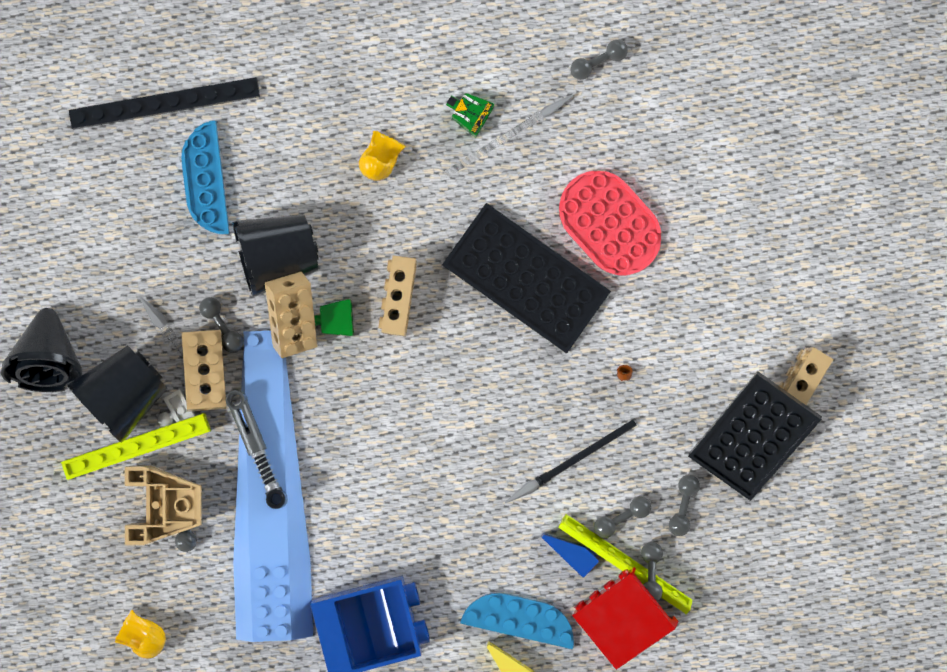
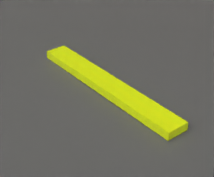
M203 413L124 440L122 443L118 442L62 461L61 464L66 479L69 480L211 431L206 414Z
M564 515L558 528L620 570H630L635 567L634 574L642 584L648 582L647 568L569 515ZM656 575L655 582L662 588L661 598L687 615L693 600Z

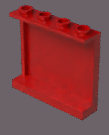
M635 567L622 571L618 575L619 578L613 581L611 579L603 586V590L600 592L598 590L594 591L586 602L584 600L580 601L574 607L576 610L572 615L616 670L675 630L679 622L675 616L670 618L640 582L634 574Z

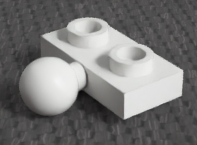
M182 389L163 398L170 413H161L157 421L160 426L165 427L171 425L173 419L177 423L196 416L194 411L187 412L186 396Z

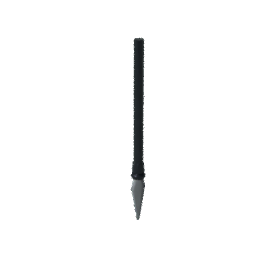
M632 419L552 470L541 474L540 477H535L534 480L528 481L507 499L505 503L533 493L538 487H542L556 475L637 426L635 421Z

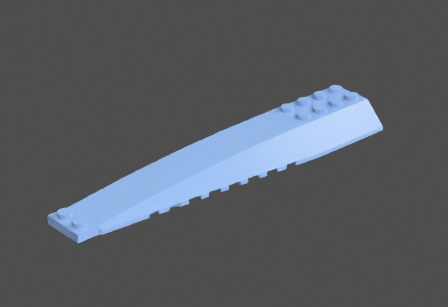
M271 330L243 332L244 352L241 392L247 396L248 404L267 448L265 450L267 460L269 459L268 463L271 464L270 468L273 469L272 473L275 474L276 482L279 483V486L287 494L288 501L283 508L272 509L267 505L265 484L262 483L263 479L260 478L261 474H258L259 470L256 469L255 460L252 459V456L248 455L239 433L233 561L236 640L264 642L312 637L313 613L310 606L312 602L311 561L286 357L281 358L273 348ZM240 410V412H241V414H242V417H243V419H244V422H245L246 426L248 427L247 422H246V420H245V418H244V415H243V413H242V410ZM277 493L274 494L272 497L273 503L276 505L281 503V496Z

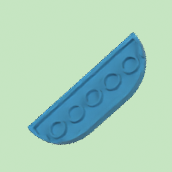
M213 120L194 129V132L185 141L182 149L181 160L186 203L191 216L201 227L216 234L229 235L217 123Z
M490 593L483 595L467 607L460 621V624L568 649H573L574 645L570 623L559 609L545 602L510 594Z

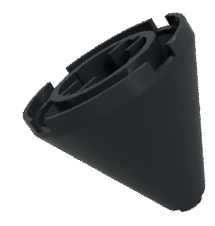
M43 308L38 311L3 361L1 375L6 382L11 383V380L18 382V388L34 392L65 391V386L82 376L83 372L60 318L52 308Z

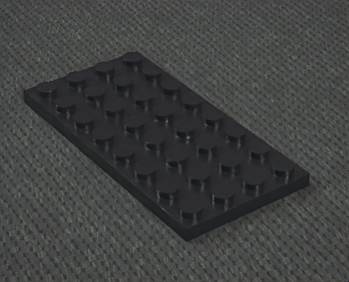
M485 203L442 264L443 267L566 354L611 292L488 203Z

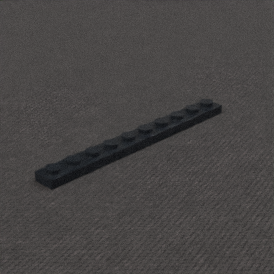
M255 77L69 110L71 128L75 130L260 97L258 79Z

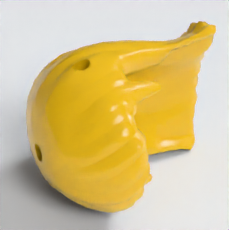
M373 131L371 142L359 159L361 173L373 181L386 179L391 174L400 152L406 146L379 131Z
M131 610L125 618L123 626L115 638V642L130 647L141 658L151 659L161 653L166 643V636L163 629L156 623L139 617L134 610Z

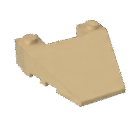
M151 465L125 467V486H146V523L125 525V545H145L202 525L201 485Z

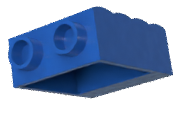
M401 575L313 599L310 606L328 672H363L422 655L421 645L430 643V637L425 620L415 622L411 607L420 605L415 582L405 584L404 577Z

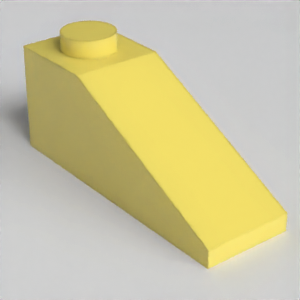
M487 643V649L501 672H535L493 643Z

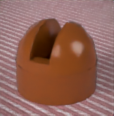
M628 365L619 366L617 368L618 379L629 381L632 377V368Z

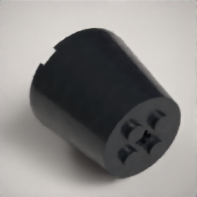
M304 214L232 222L236 242L239 241L242 250L238 252L249 291H252V297L266 293L265 282L302 272L307 276L318 271V246L316 241L313 242L312 226L308 224Z
M128 345L68 385V388L73 390L72 393L102 425L105 423L110 429L109 432L121 443L167 390V387L161 381L163 377L152 365L148 367L150 363L139 351L135 353Z

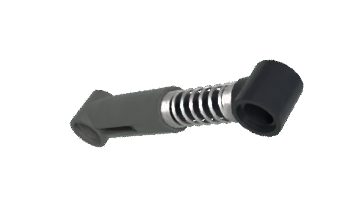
M230 391L225 401L232 413L247 453L255 460L254 464L257 465L258 474H261L260 478L263 479L262 483L265 484L266 503L272 509L283 508L287 504L288 497L282 490V487L279 486V483L276 482L277 479L274 478L275 474L272 473L273 469L270 468L271 464L268 463L269 459L267 460V455H265L267 448L248 404L247 396L241 391ZM239 395L241 403L235 406L232 403V399L234 396ZM240 410H242V413H243V415H244V418H245V420H246V422H247L248 427L246 426V424H245V422H244V419H243V417H242V414H241ZM276 493L282 498L281 503L278 505L272 501V497Z

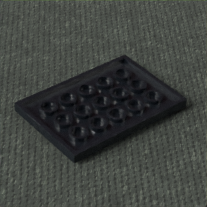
M757 371L690 451L688 457L751 501L822 420V416Z

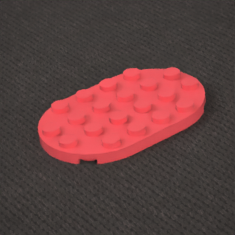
M588 171L575 177L564 189L559 202L561 223L568 235L600 269L613 275L626 276L642 271L653 262L661 246L659 222L653 212L620 177L607 171Z

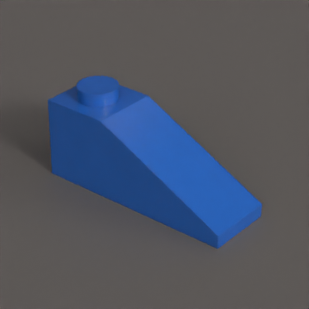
M545 533L541 535V538L583 578L599 562L596 558L598 554L583 545Z

